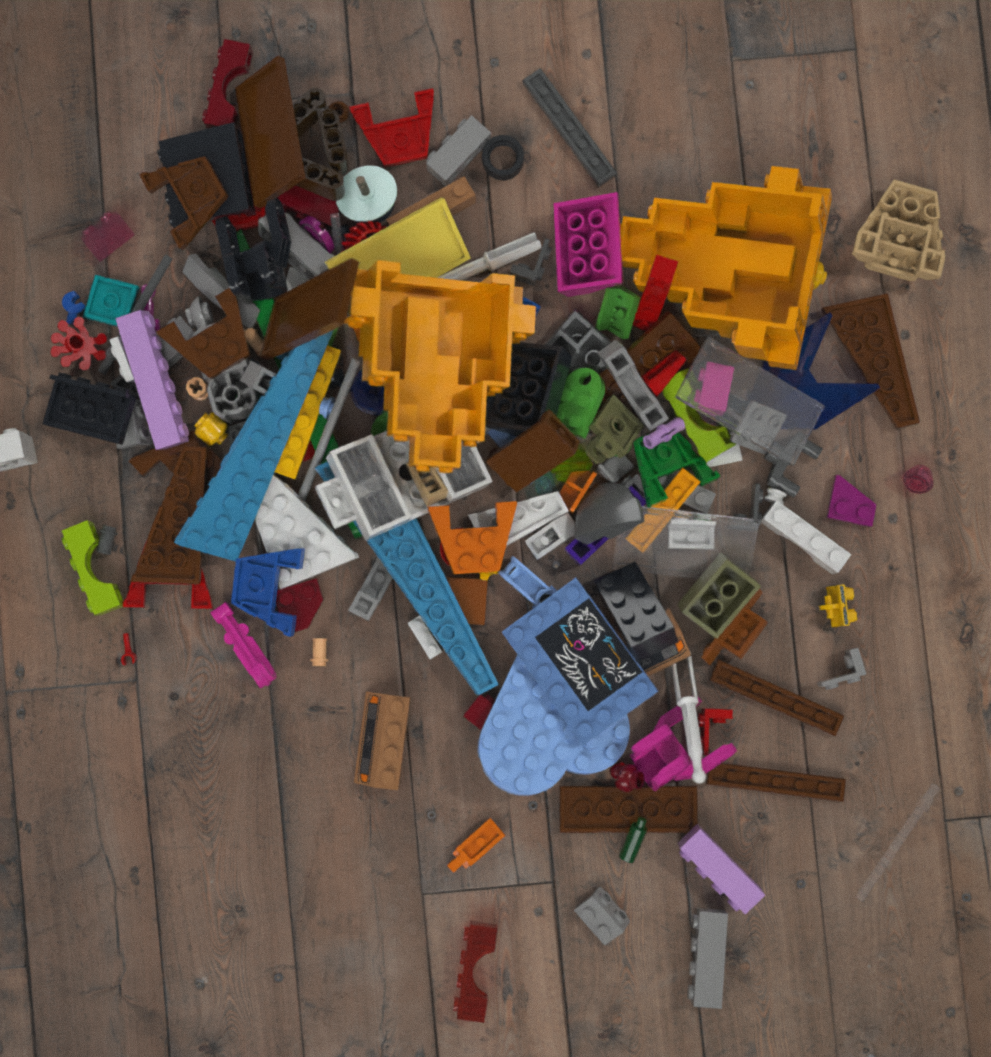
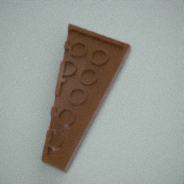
M888 293L822 307L821 311L894 427L898 429L919 424L920 420Z

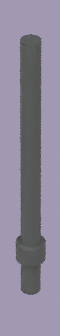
M166 254L164 255L131 313L144 310L173 258ZM111 346L105 352L106 357L98 369L104 375L107 374L114 360L117 361L111 352Z

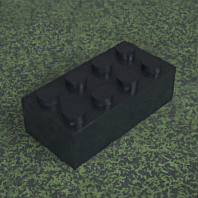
M635 561L594 581L602 602L636 662L678 643L672 622Z

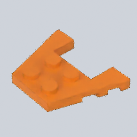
M517 501L495 502V527L451 529L449 505L427 507L453 574L500 571Z

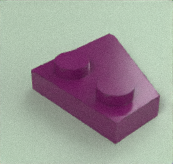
M835 475L826 518L872 527L877 505L840 475Z

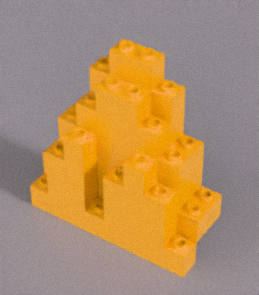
M771 166L770 174L765 176V188L712 182L711 190L708 189L706 192L705 202L708 204L654 198L653 205H650L648 208V219L623 216L622 223H620L622 267L639 269L635 271L633 281L640 292L644 291L656 254L679 261L667 298L670 302L683 304L682 313H684L691 327L716 330L721 337L732 338V343H734L740 357L766 360L771 367L797 370L832 201L831 189L803 186L799 169Z
M377 260L368 270L358 269L345 320L348 327L360 328L359 357H363L362 381H369L368 385L385 387L383 411H388L387 436L394 437V441H410L409 466L416 467V471L428 472L430 468H439V473H453V470L460 468L461 443L463 442L465 447H477V443L484 442L487 396H495V393H502V390L510 387L512 344H519L520 341L527 340V337L535 334L536 306L522 304L523 287L514 286L515 276L492 273L479 283L399 274L401 263Z

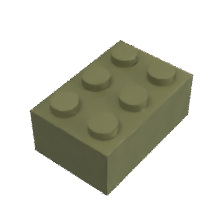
M720 552L677 605L682 613L717 639L761 588V585L755 578Z

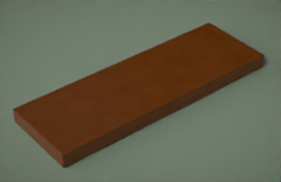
M559 786L560 833H628L631 824L637 822L638 817H643L647 820L645 827L648 830L646 833H688L698 824L697 786H662L656 791H653L650 786H643L639 790L634 789L627 793L619 790L616 786Z

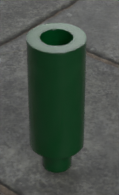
M638 817L637 822L631 824L620 851V859L627 863L635 862L648 830L645 827L647 820L643 817Z

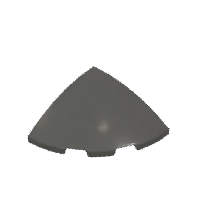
M575 308L544 345L561 346L572 356L568 371L569 375L580 368H590L597 373H602L607 367L597 352L612 342Z
M605 482L588 488L576 514L574 539L588 545L603 536L612 539L643 523L644 514L640 501L633 497L629 488L619 483Z

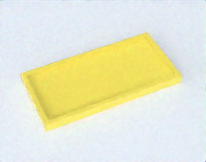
M441 197L324 263L329 270L353 258L360 262L358 269L368 270L377 260L401 263L399 274L437 278L471 259L446 201Z

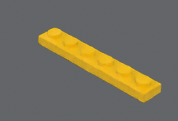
M330 346L326 347L275 469L276 473L292 479L297 478L319 416L320 404L323 398L326 397L342 352L341 350Z

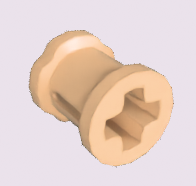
M194 377L187 382L186 390L193 399L203 401L208 398V384L203 379ZM200 385L203 389L202 391L198 390L196 393L194 388H198Z

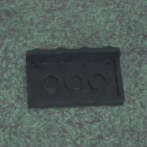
M61 372L58 373V376L50 374L49 379L55 382L42 422L43 425L123 445L137 398L128 394L129 389L116 386L115 390L110 389V385L98 381L96 385L90 384L91 380L77 377V380H73L71 375Z

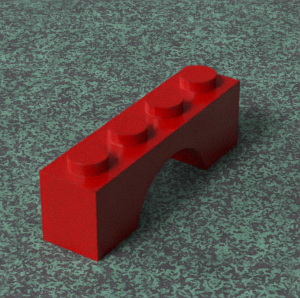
M656 254L632 326L647 331L658 320L679 261Z

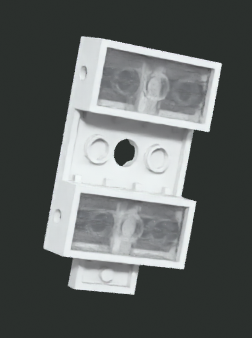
M387 431L376 436L368 435L330 451L326 459L335 478L317 485L315 489L334 529L356 520L365 541L428 513L427 506L414 480L406 481L399 475L400 466L409 462L410 441H394V437L387 436ZM463 442L461 443L460 468L453 470V473H439V468H435L448 489L446 499L431 506L448 505L486 488L493 482L476 447H465ZM427 473V474L421 476L420 478L423 479V478L429 476L430 473ZM432 481L426 484L425 486L428 487L434 484V482Z

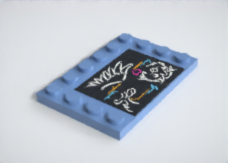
M574 578L502 631L505 638L582 746L658 692L656 686L640 664L635 661L627 646L577 578Z

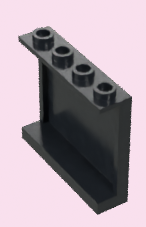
M233 122L159 141L158 157L163 167L169 168L178 165V163L204 156L211 163L229 197L209 221L244 213L246 216L256 215L242 129ZM169 182L166 184L167 192H165V199L170 208V213L168 214L169 222L175 228L188 220L189 217Z

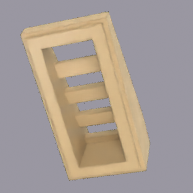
M409 462L406 463L427 507L447 498L448 489L435 468H430L428 472L416 471V467L409 466ZM430 473L429 476L423 479L420 478L421 476ZM432 481L434 482V484L428 487L425 486L426 484Z

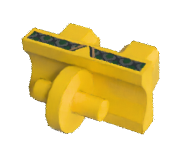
M844 584L826 587L825 605L819 606V610H826L827 619L830 618L831 627L849 626L851 622L857 621L855 609H848L847 600H853L854 598L853 588L845 587Z

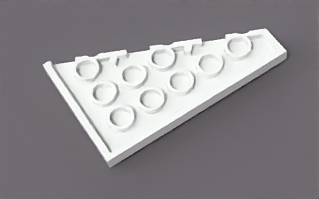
M274 472L255 517L267 553L305 548L303 569L280 566L279 588L283 589L359 558L358 553L354 552L344 543L345 540L336 535L334 530L321 517H318L309 508L310 506L305 501H302L299 495L286 483H283Z

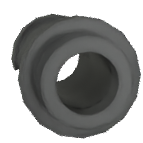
M103 525L102 529L99 530L101 536L96 552L111 555L114 537L118 535L116 533L117 528Z

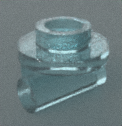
M551 473L545 474L535 481L534 488L539 496L557 492Z

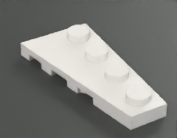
M558 491L517 502L506 546L569 512ZM495 508L468 515L474 528L496 526Z

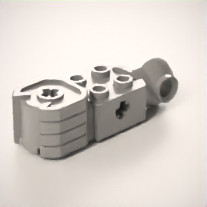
M200 296L192 301L190 308L185 309L190 327H196L197 329L191 337L213 325L210 324L214 323L211 308L208 302L203 303ZM246 358L212 380L202 372L203 379L208 383L207 393L213 412L229 424H232L233 420H242L249 417L261 397L259 391L240 381L250 363L249 358Z

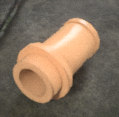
M248 328L245 331L247 342L257 355L260 356L264 341L258 335L257 329Z
M312 638L313 656L310 662H312V666H326V662H328V659H326L327 639Z

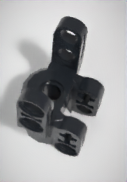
M278 198L268 200L265 207L272 238L270 243L264 240L254 244L253 248L241 252L236 228L227 216H223L215 220L229 288L235 296L242 294L247 300L262 301L276 298L288 291L283 268L287 267L292 242L285 210Z

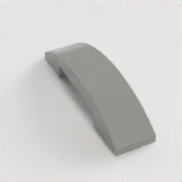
M378 557L348 610L367 621L371 619L393 579Z

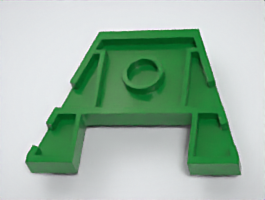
M679 432L673 435L668 442H662L653 449L646 448L643 443L644 436L637 438L633 442L648 508L665 502L668 499L658 479L677 472L682 467H691L696 478L700 481L701 487L721 477L716 470L713 472L709 468L704 458L699 457L691 449L692 445Z

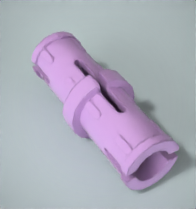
M675 417L667 424L657 426L655 431L643 437L644 445L648 449H653L662 442H668L673 435L685 429L684 421L680 417Z

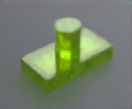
M577 449L575 455L550 470V472L555 473L557 480L564 482L568 479L570 472L590 471L593 463L584 449Z

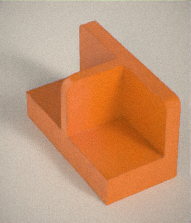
M578 464L559 492L570 514L574 513L597 475L594 471L591 473Z

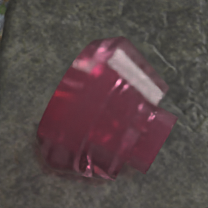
M924 465L913 466L904 473L902 478L906 488L916 494L927 493L934 485L932 471Z

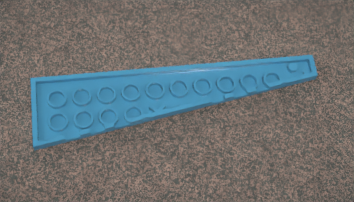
M333 330L292 349L288 357H284L281 362L282 367L276 377H272L269 382L270 387L264 397H260L230 447L229 453L221 462L219 472L215 478L212 477L208 484L210 487L204 497H200L196 504L198 507L192 517H188L174 542L177 545L235 562L239 558Z
M328 462L316 466L315 470L324 482L335 478ZM417 519L367 540V543L474 693L478 696L498 686L499 684ZM356 520L353 521L357 529L360 531Z

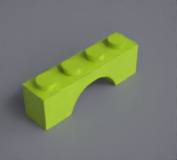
M688 368L673 376L663 389V395L672 405L676 417H680L684 421L687 435L693 440L699 455L707 463L734 447L736 443L730 440L731 435L725 426L708 424L700 417L698 411L695 410L696 403H693L695 390H699L700 384L691 369Z
M86 520L62 530L64 536L61 538L66 550L69 549L72 556L70 563L74 571L77 570L79 574L78 584L80 589L86 592L88 597L86 604L89 611L94 613V615L101 616L123 607L124 600L118 585L100 581L92 571V554L98 547L100 540L94 523Z

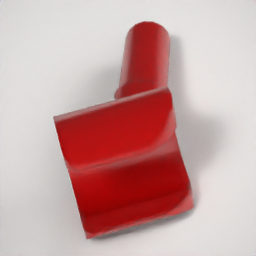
M129 633L123 634L125 654L121 657V663L124 666L127 665L126 656L132 658V664L137 660L136 654L132 652L130 647Z

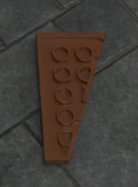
M669 311L626 350L634 362L640 377L674 350H677L686 359L677 373L688 368L692 369L694 365L711 359ZM607 368L600 374L605 383V394L596 415L607 398L613 394L622 403L628 401Z
M182 448L173 471V477L169 487L167 486L164 500L158 509L147 537L144 551L140 555L138 566L130 582L201 584L202 552L177 545L174 541L188 517H192L198 507L196 504L200 497L203 498L205 495L208 448Z

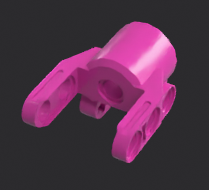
M698 696V701H699V703L696 705V707L699 706V705L702 703V701H701V699L699 698V696ZM678 705L660 717L652 733L631 747L633 753L630 754V757L638 771L644 773L645 782L653 791L658 790L672 779L674 781L693 779L692 760L670 729L683 720L682 709ZM733 743L722 745L701 760L702 770L705 774L734 755L738 750Z

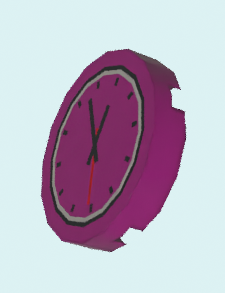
M306 216L299 222V226L303 227L314 240H317L329 254H332L334 251L333 240L325 229L321 230L319 227L321 225L320 222L311 216Z

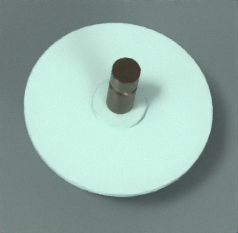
M362 166L350 171L343 177L345 194L342 199L336 201V204L344 216L354 220L356 223L368 221L381 223L390 216L397 197V185L393 176L388 171L378 166Z

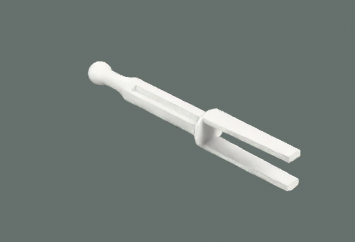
M534 232L489 252H484L482 258L437 278L463 281L488 269L493 272L497 268L541 249L542 245Z
M692 656L687 658L693 696L681 698L676 663L671 665L676 702L678 707L682 709L688 754L693 763L694 772L692 778L695 783L700 784L705 781L706 775L702 770L701 763L703 751L696 713V705L699 701Z

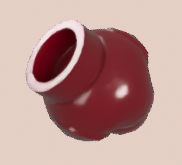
M621 762L620 764H613L610 768V775L617 779L615 786L619 790L627 793L643 787L644 773L638 771L636 766Z

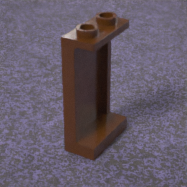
M549 409L542 414L538 423L500 449H491L486 463L517 493L575 455L580 441Z

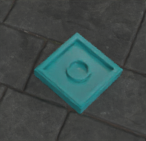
M95 275L83 317L88 320L118 327L115 318L132 312L140 287Z

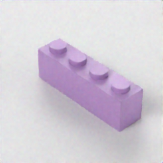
M698 824L678 842L681 849L679 851L680 855L687 862L692 860L697 865L695 870L704 879L708 876L713 881L711 886L720 895L724 893L729 898L727 902L734 910L738 911L740 909L746 914L765 896L763 890Z

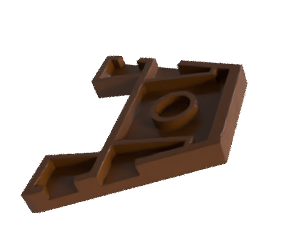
M205 156L181 162L169 168L162 167L158 168L157 171L139 174L146 189L151 194L169 182L189 217L188 220L170 231L181 250H184L229 197L211 163Z
M230 288L215 296L227 316L186 341L174 321L157 331V334L211 380L250 357L237 296L231 292Z
M192 430L189 432V442L164 450L153 448L131 458L129 462L142 476L148 474L160 461L173 473L183 447L208 448L206 493L210 487L208 485L212 477H216L221 468L222 460Z

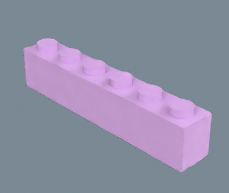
M138 310L115 318L155 449L164 450L189 442V431L181 417L182 408L174 394L176 391L175 385L169 378V365L162 355V342L154 329V317L149 311Z

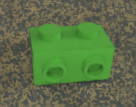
M624 286L607 287L595 328L598 330H609L621 339H628L641 297Z

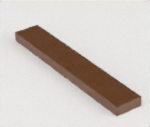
M719 659L709 678L711 682L835 737L844 718V715Z
M721 763L707 773L706 784L844 802L846 779Z

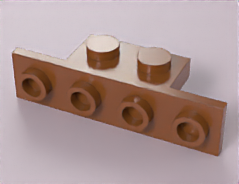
M761 589L755 593L717 639L715 638L712 643L706 645L701 658L709 666L723 648L742 659L768 624L765 619L751 611L763 593Z

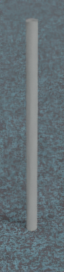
M352 358L299 491L298 495L302 501H306L317 473L315 468L322 461L361 361Z

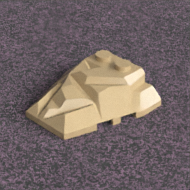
M893 180L875 209L858 231L852 255L857 260L864 262L865 267L869 270L907 281H916L917 278L925 280L939 279L944 265L945 250H942L941 246L943 234L942 230H939L940 210L937 191Z

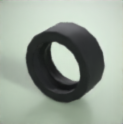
M498 135L487 141L483 148L482 163L484 170L490 177L506 181L513 179L520 173L524 162V151L517 139L508 135ZM499 146H508L513 149L516 155L515 164L506 170L495 168L490 161V154L493 149Z

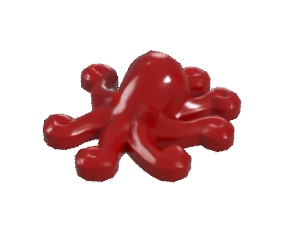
M76 317L73 321V325L79 333L69 327L65 320H60L57 328L67 335L64 337L57 332L51 335L50 340L52 343H61L63 346H53L50 354L52 357H58L60 353H72L61 358L60 363L65 368L69 367L71 362L83 357L84 361L79 363V369L87 371L90 368L91 355L98 361L105 359V351H98L93 345H103L107 341V337L103 333H99L96 338L89 337L87 329L83 326L84 319L82 317Z

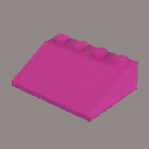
M614 192L553 203L558 292L571 297L590 294L623 283L618 193Z

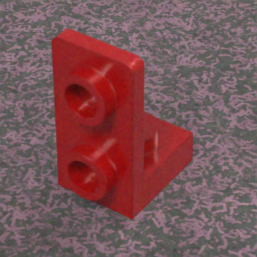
M702 708V713H698V726L702 727L700 736L702 755H709V719L712 718V723H726V719H733V710Z

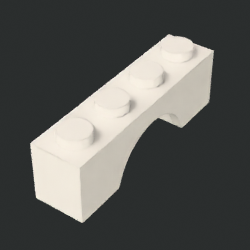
M778 501L773 502L762 516L761 523L777 535L783 536L798 545L812 557L814 562L831 574L839 573L851 556L849 552Z

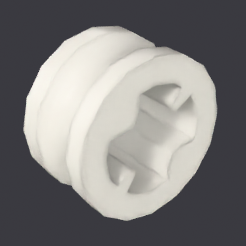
M767 488L768 495L764 496V500L770 503L778 501L784 504L783 498H786V493L777 489Z

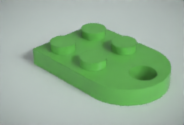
M590 368L577 369L567 376L556 417L577 437L585 439L588 434L589 426L593 422L605 394L603 378ZM591 376V381L587 385H583L584 379Z

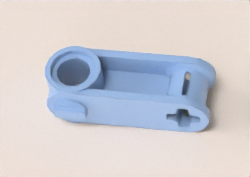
M514 556L510 557L511 561L502 571L497 572L533 604L532 608L540 604V598L543 595L551 596L558 591L552 585L548 587Z

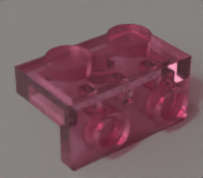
M108 211L101 216L100 223L95 227L90 225L82 232L81 240L99 262L135 235L116 211L113 213Z

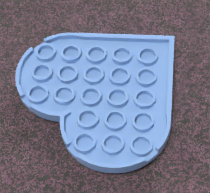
M517 654L480 732L478 757L486 776L501 790L519 796L538 794L555 785L565 771L589 775L601 772L616 763L628 744L630 735L628 715L626 714L582 746Z

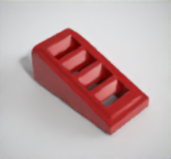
M674 350L641 378L648 389L657 397L686 359L677 350Z

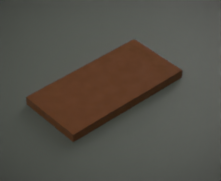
M276 56L235 88L254 206L258 208L264 207L268 200L279 197L305 179L285 58Z
M351 258L276 297L260 358L268 361L343 326L360 262Z

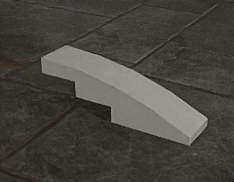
M197 254L189 255L182 272L207 298L222 309L215 296L229 288L228 282L216 267L208 269ZM238 295L237 300L241 311L242 323L248 328H253L260 310L252 301L245 299L244 295Z

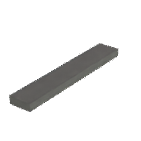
M539 68L523 79V85L598 188L617 176L615 169L542 69Z

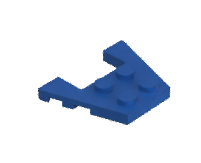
M305 548L237 558L231 604L253 617L262 619L267 622V625L282 631L284 635L288 637L294 636L297 616L276 612L275 606L280 566L303 569Z

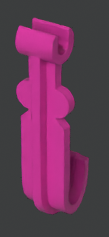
M226 602L211 611L210 613L218 624L221 623L226 630L224 641L229 645L234 644V652L258 687L261 689L264 686L271 685V682L277 678L276 672L254 638L247 636L249 633L248 625L244 623L238 624L233 616L234 611Z

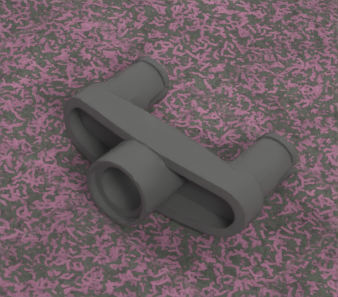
M799 431L784 447L774 441L764 456V459L773 464L766 485L773 489L777 488L792 498L796 496L800 486L785 478L783 472L795 452L800 450L816 460L823 450L820 446L806 439L807 436Z

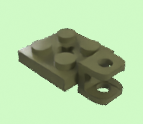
M613 394L607 398L589 426L596 436L591 438L585 452L596 464H600L606 458L610 459L615 455L622 458L627 454L644 425ZM614 423L618 424V430H616V428L614 427ZM594 448L598 450V456L595 455Z

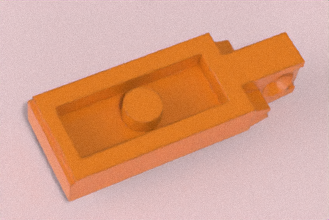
M491 817L452 852L455 858L447 866L453 873L462 865L465 869L472 866L505 836L504 832Z

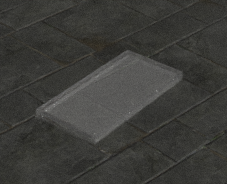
M711 337L705 339L675 395L676 399L790 466L796 463L825 405Z
M642 506L644 522L616 536L612 569H620L635 561L641 572L699 579L714 559L722 552L750 574L759 520Z

